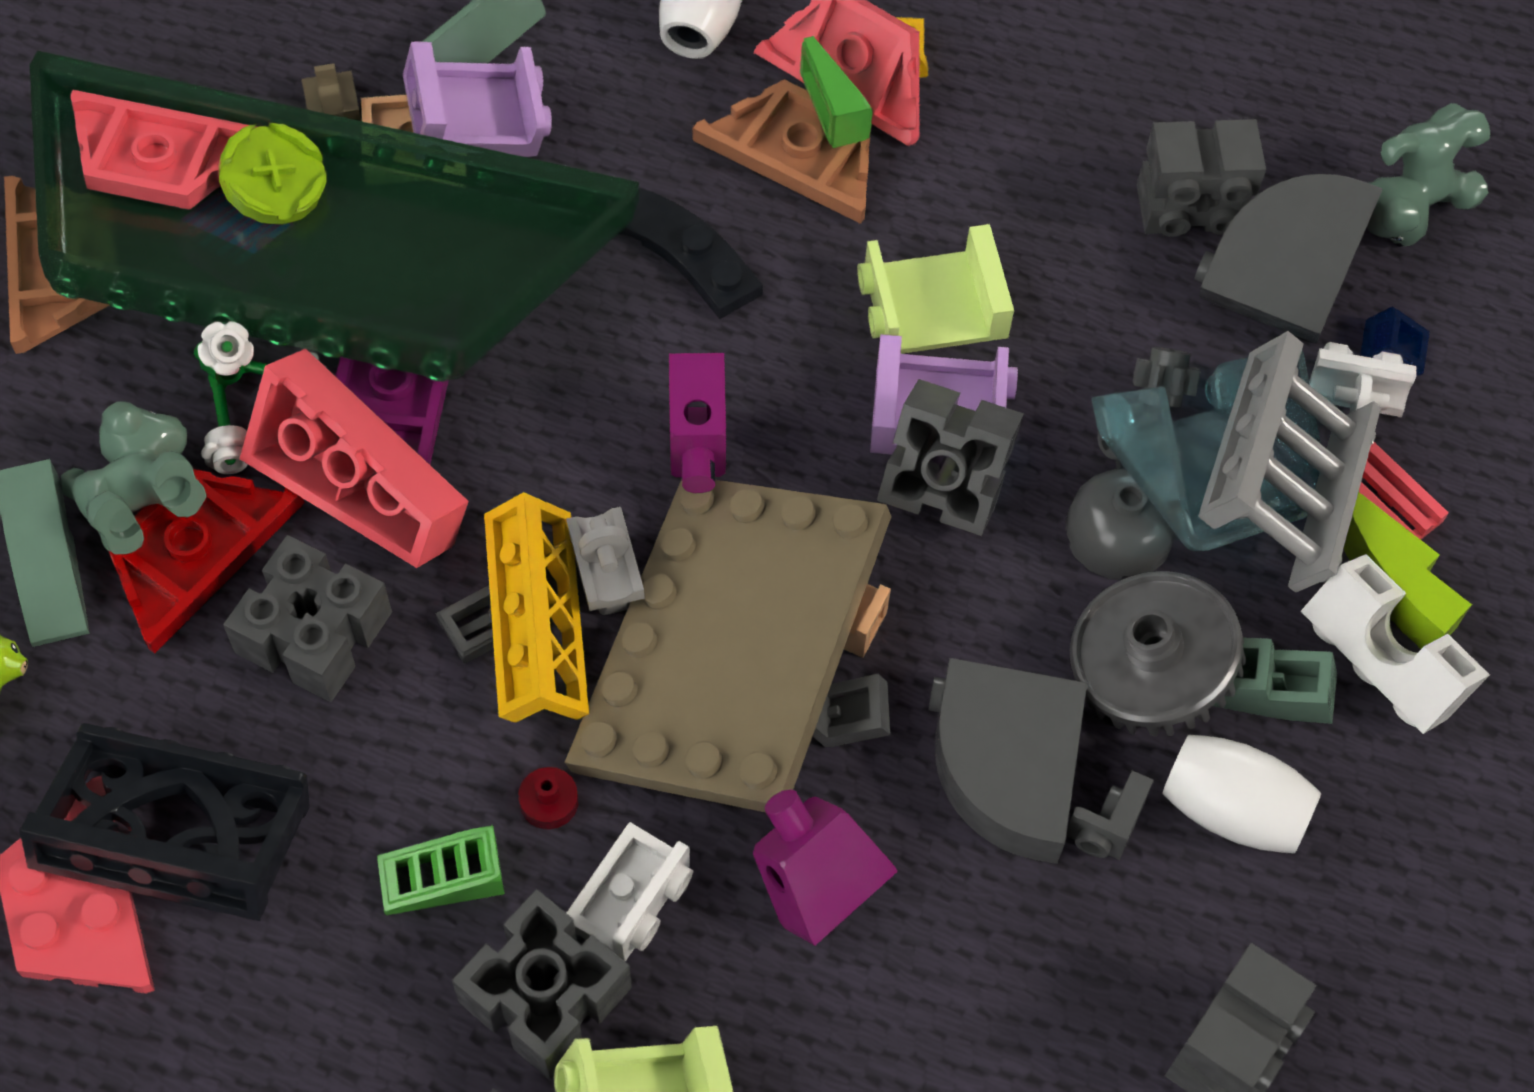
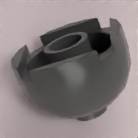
M1120 468L1096 474L1079 488L1068 509L1065 519V530L1067 529V536L1070 541L1069 547L1073 556L1089 571L1108 579L1122 580L1123 576L1154 572L1166 561L1176 538V507L1168 491L1148 474L1135 469Z

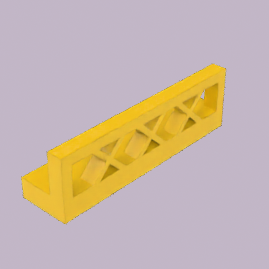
M525 492L484 514L499 718L516 723L546 709L578 720L589 715L575 554L566 520L571 518V513ZM541 521L552 525L554 546L543 532ZM545 567H547L557 582L558 596L546 580ZM550 617L561 632L562 647L551 632ZM554 669H556L566 684L567 696L556 692Z

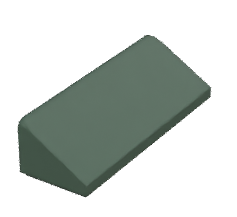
M472 0L422 42L432 43L435 62L489 63L542 19L546 14L545 7L541 0Z

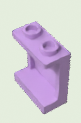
M411 42L403 78L418 156L531 157L538 155L543 137L550 135L552 117L549 106H543L541 97L543 73L540 66L534 65L531 47H520L516 61L513 64L435 62L431 42Z
M880 334L870 453L893 454L897 447L896 444H893L902 407L918 379L960 392L957 405L974 411L978 408L981 400L1006 408L1007 399H1015L1018 368L1008 367L1009 348L998 347L996 359L991 362L901 354L902 336Z

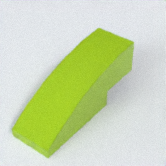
M1358 492L1343 548L1349 560L1351 561L1367 554L1407 593L1394 607L1390 619L1421 649L1446 634L1451 635L1472 604L1430 572L1440 554Z

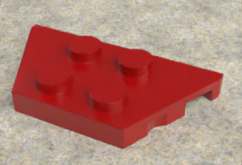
M193 469L195 477L204 486L206 491V499L196 514L189 517H177L160 504H150L142 508L134 516L143 530L144 541L142 546L128 554H113L109 550L108 552L148 649L155 654L305 503L302 497L287 488L282 492L255 487L251 479L235 476L219 478L211 472Z

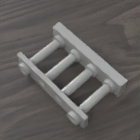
M1287 331L1249 353L1198 517L1214 530L1237 518H1248L1296 556L1288 587L1296 593L1319 582H1326L1330 577L1337 574L1338 567L1342 564V552L1370 447L1376 437L1375 429L1381 407L1373 401L1345 415L1298 376L1297 365L1304 343ZM1288 397L1331 431L1327 449L1286 416L1285 405ZM1276 437L1320 472L1315 490L1273 457L1274 450L1272 448ZM1263 478L1308 513L1303 532L1261 500L1260 489Z

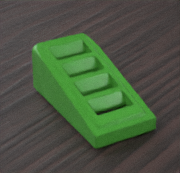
M815 37L804 38L801 49L800 74L829 144L836 148L867 140L870 137L873 114L870 104Z
M493 825L469 829L377 856L385 915L505 894ZM479 854L481 872L470 875L467 856ZM455 858L458 878L447 881L444 860ZM432 862L435 885L423 888L420 864ZM408 866L411 892L400 895L396 868Z

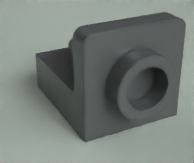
M1132 770L1124 789L1112 786L1100 815L1082 807H1076L1066 836L1074 839L1076 846L1088 855L1097 858H1106L1109 855L1120 860L1154 780Z

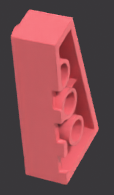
M307 349L265 365L239 459L415 568L452 548L469 502Z

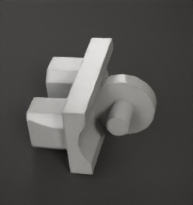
M612 508L604 514L595 517L567 518V527L589 611L599 609L600 614L608 615L628 610L630 602L645 599L644 587L622 508Z

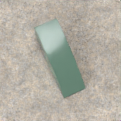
M47 459L0 470V514L17 593L32 647L90 634L74 537L68 526L61 480L51 460Z
M1243 638V650L1246 663L1242 665L1243 676L1241 678L1236 675L1234 680L1235 695L1233 697L1225 696L1226 705L1223 708L1277 719L1332 724L1337 681V669L1333 652L1274 649L1272 639ZM1217 702L1213 705L1215 707H1220Z

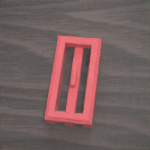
M1373 442L1362 478L1377 491V495L1390 507H1394L1415 529L1411 530L1362 482L1359 492L1421 540L1443 523L1449 512Z

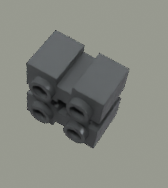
M1257 119L1215 120L1213 129H1196L1195 121L1153 122L1146 147L1148 161L1142 162L1137 181L1144 233H1162L1168 237H1175L1188 232L1191 226H1204L1205 232L1224 235L1235 215L1252 199L1251 196L1258 195L1266 172Z
M918 379L903 404L893 444H896L897 447L887 462L877 501L919 515L923 505L926 504L943 510L940 518L941 523L982 536L995 509L1006 474L1004 468L1013 451L1024 413L981 400L978 408L974 411L957 405L960 392Z
M286 535L262 569L267 583L265 590L260 594L249 588L223 626L235 654L272 673L283 662L286 664L292 683L332 702L356 667L351 652L354 644L357 642L368 648L392 613L385 583L346 563L340 572L335 574L331 572L325 553Z
M536 889L503 924L507 940L504 947L497 953L488 944H485L453 978L452 983L458 1002L492 1032L496 1033L506 1022L509 1025L508 1032L513 1050L547 1079L551 1080L555 1075L557 1063L575 1039H582L580 1023L588 1015L600 1024L630 991L632 986L630 965L593 935L581 946L576 939L574 919ZM550 978L554 979V986L545 991L533 990L532 983L540 979L546 984Z
M1250 943L1165 1074V1077L1187 1092H1265L1283 1065V1057L1293 1042L1295 1043L1315 1013L1313 1009L1305 1004L1317 985L1253 943Z

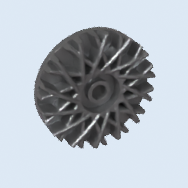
M1170 571L1137 574L1118 581L1103 590L1088 604L1080 615L1074 627L1070 643L1071 668L1076 681L1087 683L1085 699L1091 709L1095 708L1100 719H1103L1105 715L1110 717L1117 729L1122 728L1126 724L1129 733L1132 735L1136 734V726L1147 727L1151 736H1157L1160 728L1163 727L1166 734L1172 736L1174 735L1172 726L1174 724L1186 721L1188 728L1193 729L1195 727L1194 717L1205 723L1208 722L1210 719L1208 709L1216 702L1223 708L1226 705L1225 696L1233 697L1235 695L1234 680L1236 675L1242 678V665L1246 663L1240 624L1235 611L1227 599L1217 589L1201 579Z

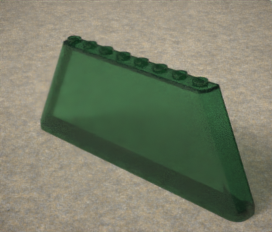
M42 51L36 52L29 65L38 254L43 273L55 292L66 298H82L100 302L119 310L131 309L162 316L172 322L184 321L207 327L217 321L222 324L233 321L242 325L248 331L250 337L267 340L275 345H290L317 351L332 358L343 357L370 363L381 369H396L419 374L434 381L455 380L463 376L633 220L639 202L640 182ZM73 90L246 125L256 124V127H268L269 123L284 124L302 132L318 147L323 157L322 164L325 168L327 183L314 210L303 219L284 225L261 223L241 214L227 200L221 186L190 210L87 189L70 95Z

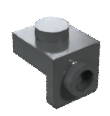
M875 674L831 684L813 733V737L825 747H835L890 735L888 683L881 675Z

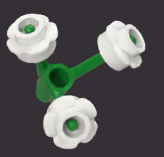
M217 321L208 325L201 333L202 342L198 343L194 349V356L199 360L201 369L208 374L218 427L206 434L204 438L205 446L202 448L201 455L208 467L215 469L221 474H235L244 470L248 465L239 459L247 431L242 427L230 424L225 389L227 385L237 382L243 373L251 372L263 375L265 365H268L251 360L254 347L247 339L249 336L248 331L242 325L233 321L227 324ZM310 352L317 360H319V357L316 353Z

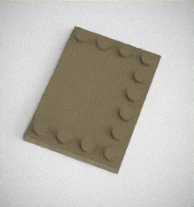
M681 479L641 576L645 599L630 602L588 704L589 715L583 717L564 763L571 772L579 775L765 812V805L771 797L781 791L794 789L892 516L887 504L715 480L716 485L709 492L691 493L682 487Z

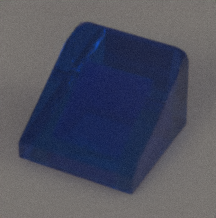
M1392 306L1365 321L1360 356L1373 358L1374 355L1381 352L1401 355L1403 364L1416 366V375L1420 376L1424 374L1430 331Z

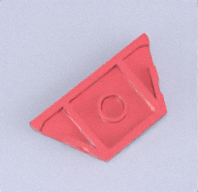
M811 0L810 5L804 10L793 14L784 22L785 26L771 38L763 40L756 46L755 54L804 83L800 74L802 42H804V38L814 36L870 104L873 110L871 124L907 146L913 145L918 141L919 31L869 1Z
M73 90L70 95L87 189L188 210L220 186L219 161L229 138L243 127L250 126Z
M102 776L92 778L86 783L88 789L101 797L108 794L103 787ZM76 799L65 820L72 821L87 807ZM21 838L0 854V894L16 970L22 977L48 981L59 978L70 980L74 984L98 987L99 984L127 987L139 993L155 991L132 892L27 868Z

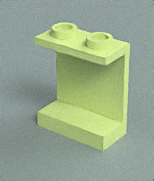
M990 224L969 227L966 250L963 252L883 263L878 240L867 241L865 263L858 264L857 273L861 294H870L873 304L872 307L868 308L869 327L873 338H880V334L902 336L901 354L1009 337L1014 308Z

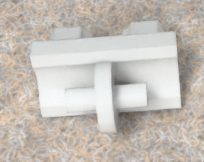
M1328 342L1324 349H1319L1309 385L1333 405L1349 407L1350 413L1374 401L1381 407V414L1402 417L1408 393L1416 378V366L1403 364L1402 357L1398 354L1381 352L1374 355L1373 358L1353 355L1348 345Z

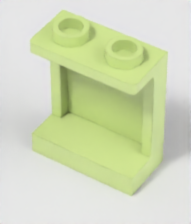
M718 1026L696 1027L681 1044L592 1051L589 1038L575 1039L557 1063L554 1075L556 1092H733Z

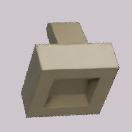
M332 63L314 66L316 77L302 79L311 129L361 121L351 71L336 73L335 65Z

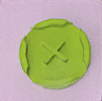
M269 123L268 127L260 126L256 128V124L243 127L229 138L219 161V184L227 200L241 214L261 223L284 225L303 219L317 207L327 183L325 168L322 164L323 157L318 147L302 132L284 124Z

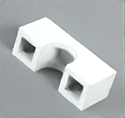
M1364 554L1341 564L1338 567L1337 574L1325 582L1301 612L1313 623L1314 631L1322 640L1335 645L1353 663L1354 671L1363 681L1376 686L1393 703L1396 714L1404 722L1417 727L1424 734L1446 721L1490 674L1449 634L1425 645L1418 653L1402 647L1391 632L1390 617L1394 607L1407 593L1367 554Z

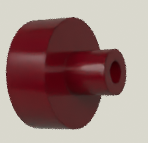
M555 767L539 768L528 774L520 785L518 797L521 812L524 818L533 826L541 829H556L568 823L575 815L578 808L577 787L573 778L565 771Z

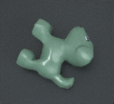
M1450 103L1437 110L1425 122L1414 123L1408 126L1400 134L1390 137L1382 144L1381 159L1383 162L1391 166L1402 157L1403 175L1398 177H1379L1373 182H1368L1383 189L1366 227L1370 233L1388 238L1398 247L1414 245L1426 234L1429 206L1437 202H1451L1455 208L1472 209L1482 203L1488 194L1487 183L1483 176L1474 170L1464 173L1454 169L1453 159L1461 147L1471 148L1481 145L1490 139L1489 123L1485 115L1478 110H1467L1456 103Z
M125 401L115 402L102 413L99 443L101 454L109 464L104 468L89 470L85 473L82 469L72 468L61 475L62 494L76 502L80 512L88 519L90 525L98 531L105 549L113 554H128L136 551L143 544V530L134 517L133 512L150 504H160L177 517H189L198 512L206 499L204 486L195 477L191 464L181 455L187 444L186 426L177 417L154 413Z

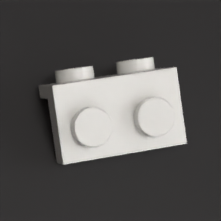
M629 822L567 911V914L574 919L576 934L586 940L591 935L595 936L625 962L634 948L643 951L651 942L660 925V919L656 916L669 898L674 902L677 901L692 878L693 870L689 868V846L678 841L672 848Z

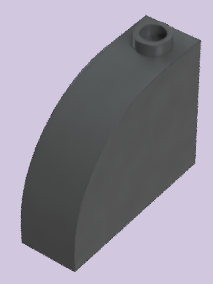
M1335 174L1299 176L1267 188L1251 199L1235 215L1228 225L1215 254L1205 251L1194 277V280L1202 283L1199 298L1282 331H1289L1297 337L1317 344L1383 189L1358 179Z
M949 658L946 677H934L928 711L939 712L935 736V761L938 776L948 800L968 826L995 846L1018 856L1057 864L1066 840L1087 683Z

